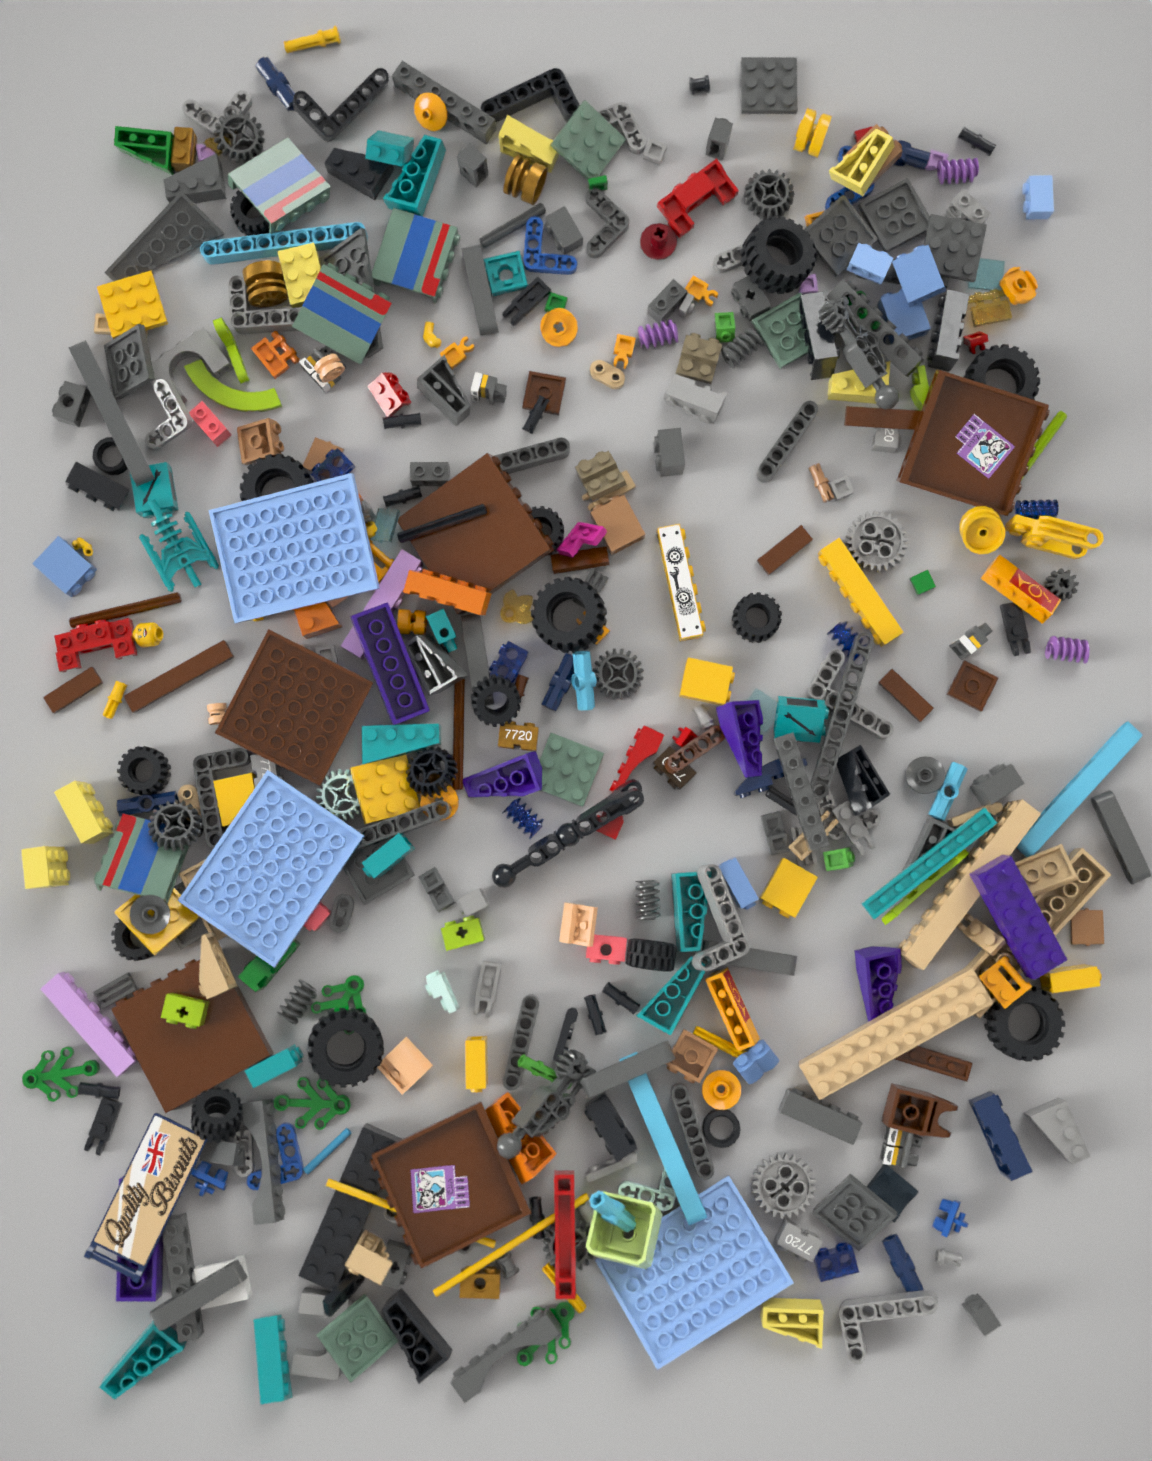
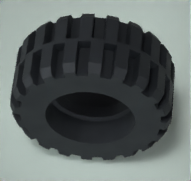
M774 216L763 219L754 227L742 245L741 263L742 267H745L744 272L746 275L750 276V281L753 284L759 285L758 288L766 289L769 293L784 294L785 292H792L804 282L815 266L817 254L816 249H814V241L810 239L809 232H805L801 224L797 225L794 223V220H786L785 217L780 216L777 219ZM767 246H773L783 251L788 257L790 265H784L774 260L769 254Z
M1002 344L1000 348L998 345H994L990 349H984L969 365L964 378L987 385L985 380L987 371L992 369L1004 370L1013 377L1016 383V394L1032 400L1038 394V386L1040 385V377H1037L1040 372L1038 367H1034L1036 363L1034 359H1029L1026 351H1018L1019 347L1017 346L1009 348L1008 344Z
M278 453L276 457H273L272 454L265 455L266 459L262 460L260 457L256 459L257 463L254 466L250 464L247 467L249 472L243 473L242 479L244 482L240 483L239 487L242 491L240 498L242 501L261 497L265 484L275 477L290 478L295 488L314 483L306 468L298 460L295 461L293 457L289 455L284 457L283 454Z
M564 577V580L557 578L554 579V584L551 585L548 582L544 585L546 589L543 592L539 590L537 593L539 598L538 600H533L534 610H531L532 625L536 629L537 635L556 651L560 650L562 653H568L569 651L575 653L579 649H588L590 643L595 644L598 641L596 639L597 636H602L604 632L602 627L606 626L607 623L605 618L607 610L599 593L588 582H583L580 578ZM566 600H580L586 608L585 618L581 625L568 632L558 630L553 624L555 609Z
M1018 984L1012 985L1016 991L1021 988ZM1035 986L1031 987L1005 1009L996 1000L989 1008L988 1013H984V1018L987 1019L984 1028L989 1033L987 1034L988 1039L994 1043L993 1046L997 1050L1017 1060L1032 1062L1033 1059L1037 1061L1043 1059V1055H1051L1053 1053L1051 1049L1053 1047L1058 1048L1060 1045L1057 1042L1059 1037H1064V1032H1061L1062 1027H1065V1021L1061 1019L1064 1013L1062 1009L1058 1008V1001L1052 998V995L1047 991ZM1021 1004H1030L1035 1007L1040 1017V1026L1037 1033L1026 1041L1015 1039L1011 1035L1008 1026L1011 1012Z
M339 1008L340 1011L334 1012L332 1010L328 1012L327 1016H322L317 1025L314 1024L308 1038V1058L313 1071L319 1075L322 1081L326 1080L332 1086L338 1084L340 1088H346V1085L350 1084L354 1087L358 1086L360 1081L366 1082L368 1076L374 1075L377 1072L376 1068L381 1065L382 1055H384V1042L376 1022L369 1018L365 1012L362 1011L360 1013L354 1008H351V1010ZM351 1030L357 1032L362 1037L364 1052L358 1060L350 1064H338L330 1059L327 1053V1044L329 1039L337 1032Z

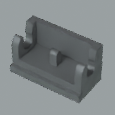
M212 1141V1143L206 1142L199 1161L230 1166H244L245 1146L221 1141V1143H216V1141Z

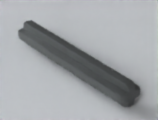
M539 203L480 237L479 241L482 247L486 248L526 225L529 218L540 217L545 214L546 209L544 205Z

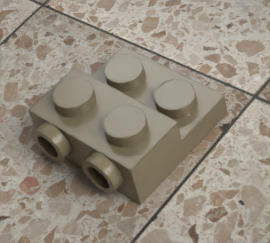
M697 333L686 335L676 374L712 384L722 344L715 338L701 339V335Z
M600 451L594 458L590 460L583 459L575 466L577 475L592 501L626 486V481L609 451Z

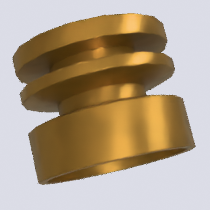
M516 155L507 170L503 193L507 195L512 193V197L517 198L522 191L521 200L535 205L544 188L548 167L535 162L529 169L530 160L525 159L523 161V157Z
M271 260L258 261L247 265L243 269L242 273L245 285L248 287L246 291L250 305L261 308L271 307L287 300L288 293L286 284L283 282L284 276L279 262Z

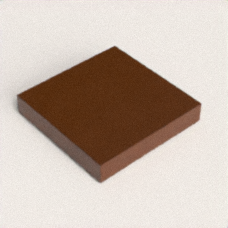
M529 371L522 409L532 410L539 395L550 400L543 413L559 415L566 377Z
M964 660L946 695L982 712L999 677Z

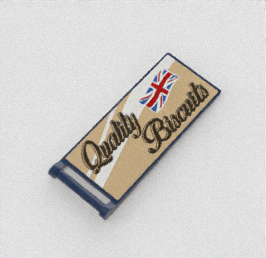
M154 1113L84 1257L89 1260L92 1258L132 1278V1281L139 1283L205 1147L207 1139L203 1141L200 1139V1135L196 1136L194 1134V1130L159 1113ZM99 1246L138 1265V1270L136 1271L95 1251L96 1247Z

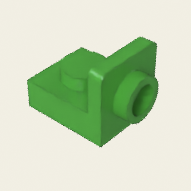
M715 313L716 339L719 340V343L733 342L735 338L734 313Z
M850 847L823 852L826 871L854 866L855 855Z

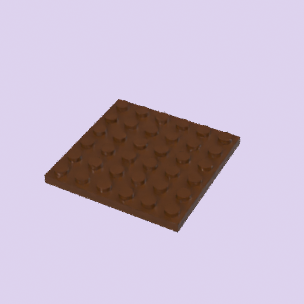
M268 629L215 734L321 786L374 682Z

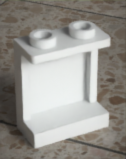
M245 1254L228 1261L205 1266L201 1264L194 1269L192 1279L195 1284L238 1259L248 1276L239 1285L202 1306L201 1310L249 1299L252 1295Z

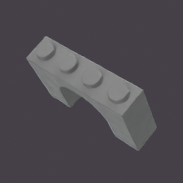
M203 327L193 331L187 339L180 340L171 350L163 352L157 360L151 361L155 377L151 384L154 387V383L158 379L171 380L183 403H185L187 399L174 381V370L180 361L188 357L200 358L208 364L218 379L234 368ZM174 399L170 401V407L173 410L176 408V401Z
M304 1288L301 1292L299 1313L322 1316L332 1322L350 1307L354 1300H351L350 1297L331 1317H328L324 1314L323 1300L332 1291ZM297 1348L293 1354L291 1375L339 1380L341 1373L344 1374L326 1349L310 1350Z

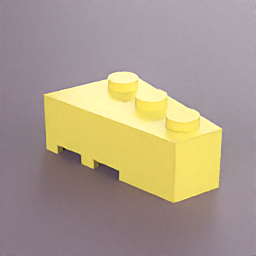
M507 115L498 134L500 152L513 158L519 155L523 157V161L525 159L530 160V165L536 162L548 167V172L551 173L559 156V153L550 146L553 140L548 139Z
M875 129L859 143L854 151L843 157V160L837 166H833L829 170L832 180L864 196L895 147L893 137L878 129Z
M890 361L885 362L888 374L882 378L886 385H889ZM854 370L832 374L828 385L827 400L876 404V390L873 385L865 388Z
M769 1298L761 1304L760 1318L763 1328L785 1336L789 1335L798 1338V1341H806L822 1349L824 1310L820 1300Z

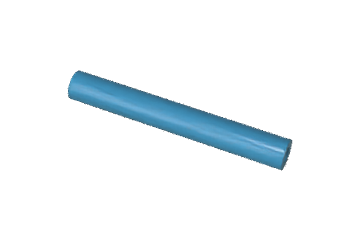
M348 1128L342 1131L303 1168L304 1172L307 1175L312 1172L352 1134Z

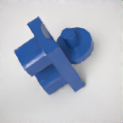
M201 1161L197 1169H193L191 1175L204 1181V1184L198 1181L195 1184V1187L200 1189L199 1196L203 1197L206 1192L213 1195L215 1189L209 1187V1185L225 1191L229 1173L219 1168L213 1178L208 1175L212 1165Z
M942 1199L939 1209L949 1213L947 1220L936 1216L932 1227L942 1232V1236H949L953 1223L956 1224L954 1231L958 1233L961 1226L967 1228L969 1225L964 1221L965 1213L960 1212L958 1218H956L961 1203L958 1200Z

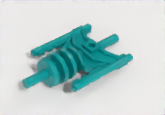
M155 499L151 500L148 504L157 519L151 523V526L159 528L154 531V534L159 535L162 533L163 537L158 541L160 543L165 541L168 543V545L161 549V559L157 551L153 550L154 546L150 544L148 536L145 537V535L141 534L139 539L169 592H173L175 584L172 578L177 571L183 568L195 588L202 585L191 564L196 561H207L210 568L213 567L214 569H218L219 564L191 513L185 512L183 519L189 524L188 528L192 530V535L196 542L189 537L179 539L178 535L182 533V530H174L173 528L179 523L177 521L170 522L169 520L174 516L171 513L164 516Z

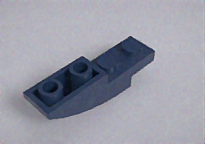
M779 758L762 766V776L746 778L735 790L734 796L739 795L741 799L750 796L751 791L757 789L759 793L769 790V786L773 784L771 777L774 776L775 780L785 777ZM803 758L802 761L805 767L808 764L806 758Z

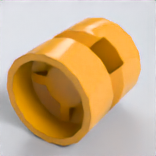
M399 609L397 627L400 634H410V632H413L415 635L426 634L427 611L415 610L412 613L409 609Z

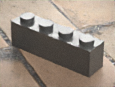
M795 1087L793 1090L787 1088L778 1109L780 1113L854 1145L863 1124L858 1120L859 1116L851 1112L844 1114L840 1112L841 1108L833 1104L826 1106L822 1104L823 1100H819L813 1095L811 1098L804 1096L805 1092Z

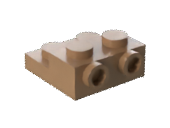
M266 418L237 427L242 464L249 465L255 463L259 457L262 460L266 459L265 455L268 454L276 457L277 453L282 454L281 452L284 451V445L279 439L281 426L276 420Z
M683 1028L675 1045L672 1047L676 1059L667 1063L666 1069L675 1074L677 1072L684 1074V1079L693 1084L695 1081L700 1083L718 1047Z

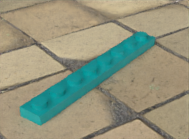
M982 808L863 901L861 905L871 918L875 920L995 826L997 822L986 808Z

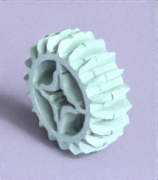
M338 769L337 776L334 771H331L330 775L332 778L330 779L326 775L324 779L327 782H322L321 784L324 786L323 789L317 788L316 791L322 793V796H316V799L323 800L319 805L325 806L326 810L335 814L338 818L342 815L343 821H347V815L354 819L353 812L355 811L358 815L361 812L358 809L360 807L358 798L356 800L350 794L353 783L352 775L349 776L350 770L346 769L343 775L342 770ZM347 779V782L340 788L331 786L338 780ZM335 790L338 792H343V790H345L344 794L347 795L346 797L350 798V800L347 798H342V800H340L341 796L338 795V793L335 792ZM328 791L334 794L333 806L328 801ZM344 802L353 804L348 810L338 811L339 806Z

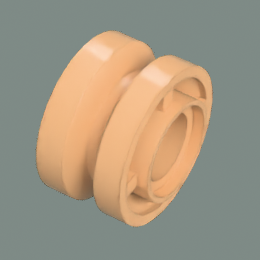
M329 354L315 364L314 369L320 374L319 377L322 382H330L344 372L345 367L339 362L340 359L337 354Z

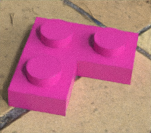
M577 522L557 548V551L560 555L574 557L583 544L597 546L607 531L602 526Z

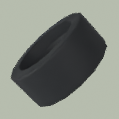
M106 437L100 440L93 449L95 465L109 475L124 473L128 468L123 457L121 462L114 467H108L102 462V454L106 448L117 446L113 437Z
M714 1109L710 1111L704 1118L702 1125L707 1141L719 1148L733 1145L739 1138L741 1131L738 1119L728 1109ZM719 1116L727 1117L733 1125L732 1134L722 1140L716 1139L710 1132L711 1122Z

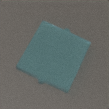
M980 258L976 281L969 282L968 288L1001 292L1002 288L999 282L1004 275L1005 261Z
M390 507L387 509L378 508L374 521L378 529L375 532L376 535L370 539L379 543L392 542L401 510Z
M755 688L749 699L745 701L759 700L763 715V725L760 726V729L767 732L775 720L777 701Z

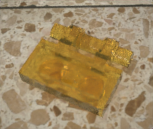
M991 289L990 292L986 293L976 292L974 295L969 296L968 304H976V306L970 308L974 327L1011 320L1012 314L1009 301L1000 300V297L1006 296L1003 289ZM991 299L993 303L984 304V300Z

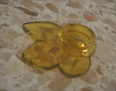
M513 589L508 591L503 598L504 606L500 611L502 620L506 623L516 621L519 624L532 622L533 618L529 610L532 606L533 596L522 595L517 597ZM508 611H512L513 616L508 617L506 613Z

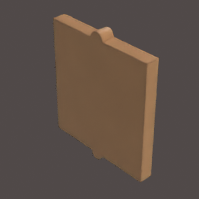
M315 437L303 466L307 470L314 472L315 475L319 474L330 479L335 472L344 449L333 445L331 441L326 442Z
M1088 908L1079 910L1070 920L1071 944H1085L1086 946H1090V944H1104L1103 910H1089Z

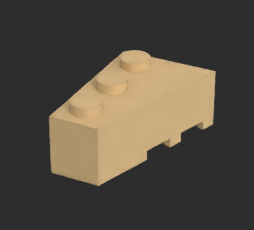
M365 1229L345 1266L348 1267L351 1273L361 1274L381 1285L392 1265V1261L387 1260L389 1254L385 1252L386 1246L383 1239Z

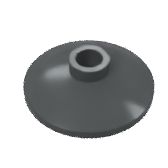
M923 756L916 758L908 765L906 770L908 785L911 789L921 794H930L937 791L945 780V770L942 764L932 757ZM926 774L929 776V778L927 780L922 779V775Z
M144 895L132 904L130 920L138 931L145 934H155L162 931L169 923L170 909L162 898L156 895ZM148 910H153L155 915H149Z

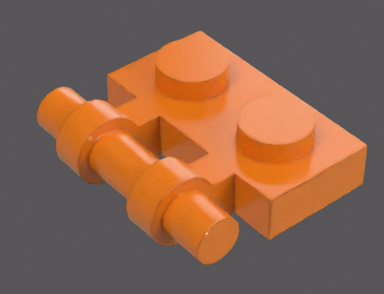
M274 331L271 334L274 339L273 341L269 342L265 337L254 345L251 350L276 379L290 368L286 363L287 360H291L296 364L300 359L296 355L297 352L294 348H290L286 343L285 337ZM277 347H281L284 351L282 355L276 351Z

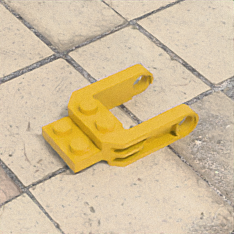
M1015 515L1005 524V531H1008L1010 535H1022L1021 543L1025 546L1071 559L1081 558L1087 553L1088 549L1092 550L1099 547L1104 540L1102 532L1096 528L1050 516H1039L1038 520ZM1089 534H1094L1097 537L1096 544L1088 542L1087 537ZM1073 545L1081 547L1080 554H1075L1072 551Z

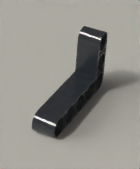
M383 68L374 70L329 116L305 91H298L294 94L293 108L324 141L330 142L385 89L389 81V73ZM382 76L385 82L379 83L375 77ZM367 88L371 90L372 95L367 96L362 90ZM302 98L306 101V105L300 106L296 100ZM355 101L358 103L359 108L354 109L349 103ZM317 113L320 119L313 120L310 114ZM343 114L346 117V121H339L337 115ZM330 127L334 133L328 135L324 132V128Z
M553 68L485 100L481 104V110L485 113L489 110L493 111V113L488 115L493 117L496 123L505 119L507 115L511 116L552 96L567 123L573 115L568 112L576 111L580 104L562 70ZM558 79V80H560V81H558V82H553L552 80ZM537 87H542L543 89H542V90H537L536 88H537ZM526 95L525 98H520L519 96ZM561 95H566V96H568V97H566V98H561L560 96H561ZM503 103H509L508 106H504V105H502V104H503Z

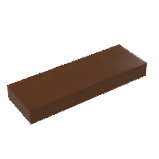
M800 525L761 556L757 562L769 576L809 544L813 538Z
M606 546L579 550L574 557L560 554L550 555L553 574L610 565Z
M91 666L43 698L52 713L56 714L103 684V681L95 668Z
M893 669L878 682L919 722L934 709Z

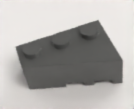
M429 634L417 635L404 643L409 658L428 695L441 693L469 676Z

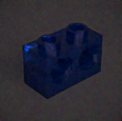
M338 448L336 450L332 449L326 454V459L322 463L319 462L312 468L311 476L319 482L323 481L320 478L323 472H329L330 476L328 479L349 474L355 468V465ZM336 459H343L342 466H334V461Z
M508 641L506 645L502 644L498 652L500 656L497 661L494 660L489 671H491L490 676L495 674L496 677H499L498 670L501 667H506L509 669V672L504 678H509L514 683L529 652ZM515 650L518 656L515 659H509L507 657L509 651Z
M839 1243L835 1245V1248L831 1249L826 1247L819 1248L814 1258L820 1282L859 1273L855 1253L850 1244ZM842 1255H849L848 1261L840 1262ZM823 1260H830V1264L827 1267H821Z

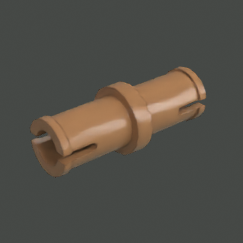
M817 463L816 467L815 464L808 469L815 481L814 486L818 488L823 499V503H826L827 500L828 502L833 500L835 497L829 487V480L825 478L820 464Z

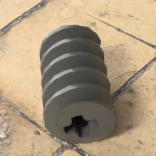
M746 328L744 333H740L738 338L733 339V343L729 342L727 347L721 349V354L725 362L735 369L734 362L740 365L739 358L746 360L745 353L751 356V348L757 351L758 347L756 344L764 346V343L754 330Z
M654 880L636 881L641 883V885L635 887L636 890L641 891V893L636 894V897L641 899V901L636 902V905L641 906L640 909L636 910V913L642 914L636 920H654L661 916L660 913L655 912V910L660 908V905L655 904V902L660 900L659 897L655 896V894L660 893V890L654 888L660 885V883Z
M301 979L298 980L301 987L294 986L297 992L289 993L292 999H284L287 1006L280 1005L283 1012H277L283 1019L292 1024L299 1022L297 1017H303L301 1011L306 1012L308 1010L306 1005L313 1003L311 998L315 999L317 997L316 989Z

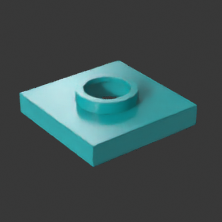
M520 251L483 259L492 297L523 290L528 286ZM503 270H510L513 278L502 281L499 275Z

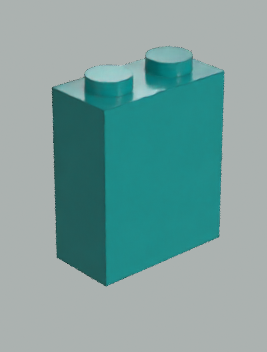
M378 130L367 139L365 159L402 167L412 158L414 138Z
M398 833L362 862L364 865L363 871L369 878H380L415 850V847L404 834Z
M294 1044L251 1066L245 1072L252 1087L255 1088L296 1067L303 1062L302 1058L304 1056L299 1047L296 1048Z

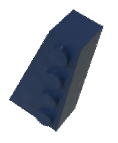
M989 1091L968 1100L1000 1174L1010 1181H1014L1032 1173L1033 1170L1019 1144L1018 1137L1010 1126V1119L1001 1107L1003 1104L1000 1097Z

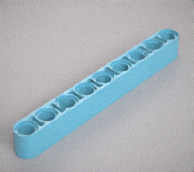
M360 222L274 232L272 234L266 233L204 242L200 246V252L208 264L214 265L278 256L277 251L310 243L315 244L317 251L331 250L360 228L365 229V226ZM344 234L342 238H336L337 235ZM321 236H324V237H325L324 240L318 241V238H319V237H321ZM301 239H307L305 243H299ZM288 241V244L281 246L282 242ZM264 244H270L267 248H262ZM246 246H251L249 250H244ZM233 248L231 252L225 253L227 249ZM209 251H214L212 255H207Z
M1129 721L1125 722L1041 812V815L1016 848L1025 857L1034 855L1141 739L1143 734Z
M637 1052L632 1053V1054H630V1055H628V1056H625V1057L619 1059V1061H622V1060H624V1059H626V1058H629V1057H631V1056L637 1054ZM644 1073L629 1080L630 1088L689 1226L708 1218L647 1074Z

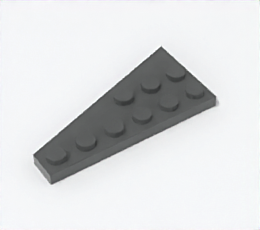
M181 190L104 273L111 280L117 281L150 271L202 245L204 242L224 234V232Z
M360 228L319 259L322 265L328 266L329 263L339 268V273L345 275L347 272L356 278L355 282L360 285L364 282L373 287L372 291L375 292L366 231ZM380 327L365 355L367 358L383 349Z

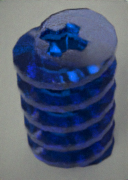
M1039 499L1037 502L1036 500H1030V502L1028 500H1023L1022 502L1017 500L1015 503V515L1038 520L1039 516L1056 518L1058 515L1059 505L1056 499L1053 501L1047 499L1045 502L1042 499Z
M844 621L842 623L839 622L826 635L834 634L831 640H839L836 644L837 647L844 645L841 651H849L846 656L848 658L854 638L858 635V632L851 634L853 627L846 628L848 621ZM863 638L859 639V643L861 644L863 642ZM856 654L853 660L855 661L860 655Z
M519 797L512 801L502 814L508 811L506 818L514 817L512 823L519 822L517 828L525 827L523 834L531 833L529 839H532L543 827L544 819L542 818L537 821V813L531 816L532 808L525 810L527 804L523 803L520 805L521 798Z

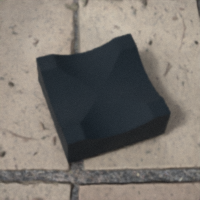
M887 1164L881 1167L866 1186L897 1211L896 1218L892 1220L894 1223L907 1204L919 1192Z

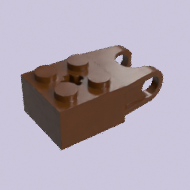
M891 1083L881 1121L889 1128L921 1136L949 1138L952 1132L942 1128L938 1124V1118L943 1112L957 1111L958 1105L929 1092Z

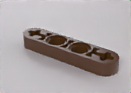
M719 725L711 727L676 751L665 761V769L671 774H676L719 745L725 739ZM717 732H718V733H719V737H715V738L711 741L710 737H711L714 733H717ZM699 740H703L704 742H706V749H702L699 747ZM684 750L691 751L693 754V758H686L684 755ZM680 758L681 762L677 766L672 767L671 763Z

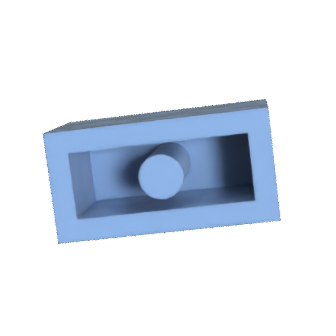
M1052 175L1029 176L1022 187V193L1025 195L1023 212L1026 213V220L1049 219L1054 212Z
M858 243L847 271L881 285L893 257L884 251L879 252L872 249L868 244Z

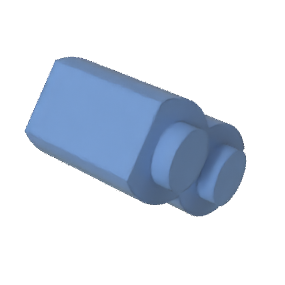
M763 1039L752 1046L748 1052L738 1056L733 1065L747 1083L752 1084L758 1081L764 1072L773 1069L780 1060Z

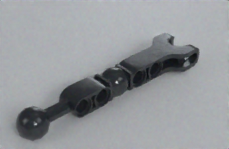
M635 779L628 780L617 787L608 797L581 813L576 820L573 819L572 823L562 824L557 831H554V834H549L532 844L528 848L527 855L511 865L505 863L497 865L492 872L493 882L502 888L511 886L515 882L516 874L529 866L538 867L557 856L561 850L564 851L565 847L575 846L580 838L583 839L584 836L592 834L619 816L629 814L639 808L644 803L641 783ZM630 786H636V787H637V788H631V789L628 790V788H629ZM600 811L606 813L604 817H598L596 814ZM582 822H588L590 824L588 827L580 826ZM551 842L557 844L554 848H550L547 845ZM533 853L541 854L539 858H534L531 855Z

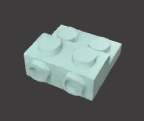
M437 970L428 974L425 987L429 996L433 995L434 999L442 996L440 1002L445 1011L448 1010L449 1014L457 1011L460 1006L445 972L439 973Z

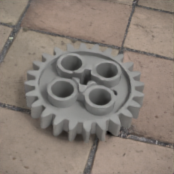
M874 510L872 516L869 512H866L865 518L859 515V521L854 520L852 522L854 527L850 526L848 528L851 532L846 535V538L850 540L845 545L851 546L848 551L853 552L852 557L857 559V564H863L862 569L869 566V572L874 567H876L877 572L881 571V567L887 571L888 564L893 568L895 562L899 563L901 561L899 556L905 555L902 549L908 547V545L903 544V542L908 540L907 537H903L907 531L900 530L903 523L897 525L898 518L896 517L892 520L891 513L886 517L884 516V511L877 515V511ZM865 527H871L873 534L866 533ZM884 530L890 531L892 537H885ZM875 538H878L877 541L880 542L878 545L874 541ZM861 545H867L870 552H864L861 549ZM880 549H886L888 556H883L880 553Z
M778 1152L776 1159L769 1155L770 1161L767 1162L763 1159L764 1166L757 1165L760 1172L753 1173L757 1180H752V1184L757 1187L753 1188L752 1191L753 1193H758L754 1198L756 1201L761 1200L759 1203L760 1208L766 1206V1213L772 1210L773 1217L779 1213L781 1219H783L784 1214H787L789 1219H791V1213L793 1212L796 1216H799L798 1210L801 1209L805 1212L804 1205L811 1206L808 1199L815 1198L811 1191H816V1187L811 1184L815 1183L816 1180L815 1178H810L814 1173L812 1170L807 1171L809 1168L807 1163L802 1165V1158L796 1161L795 1154L789 1158L787 1152L784 1153V1157H781ZM783 1167L790 1168V1172L786 1176L780 1174ZM794 1174H798L797 1177L792 1179ZM768 1180L775 1181V1185L772 1188L765 1187ZM782 1182H784L787 1185L786 1189L781 1187L780 1184ZM795 1183H802L803 1186L801 1190H793V1186ZM782 1195L788 1198L784 1204L778 1203V1198Z

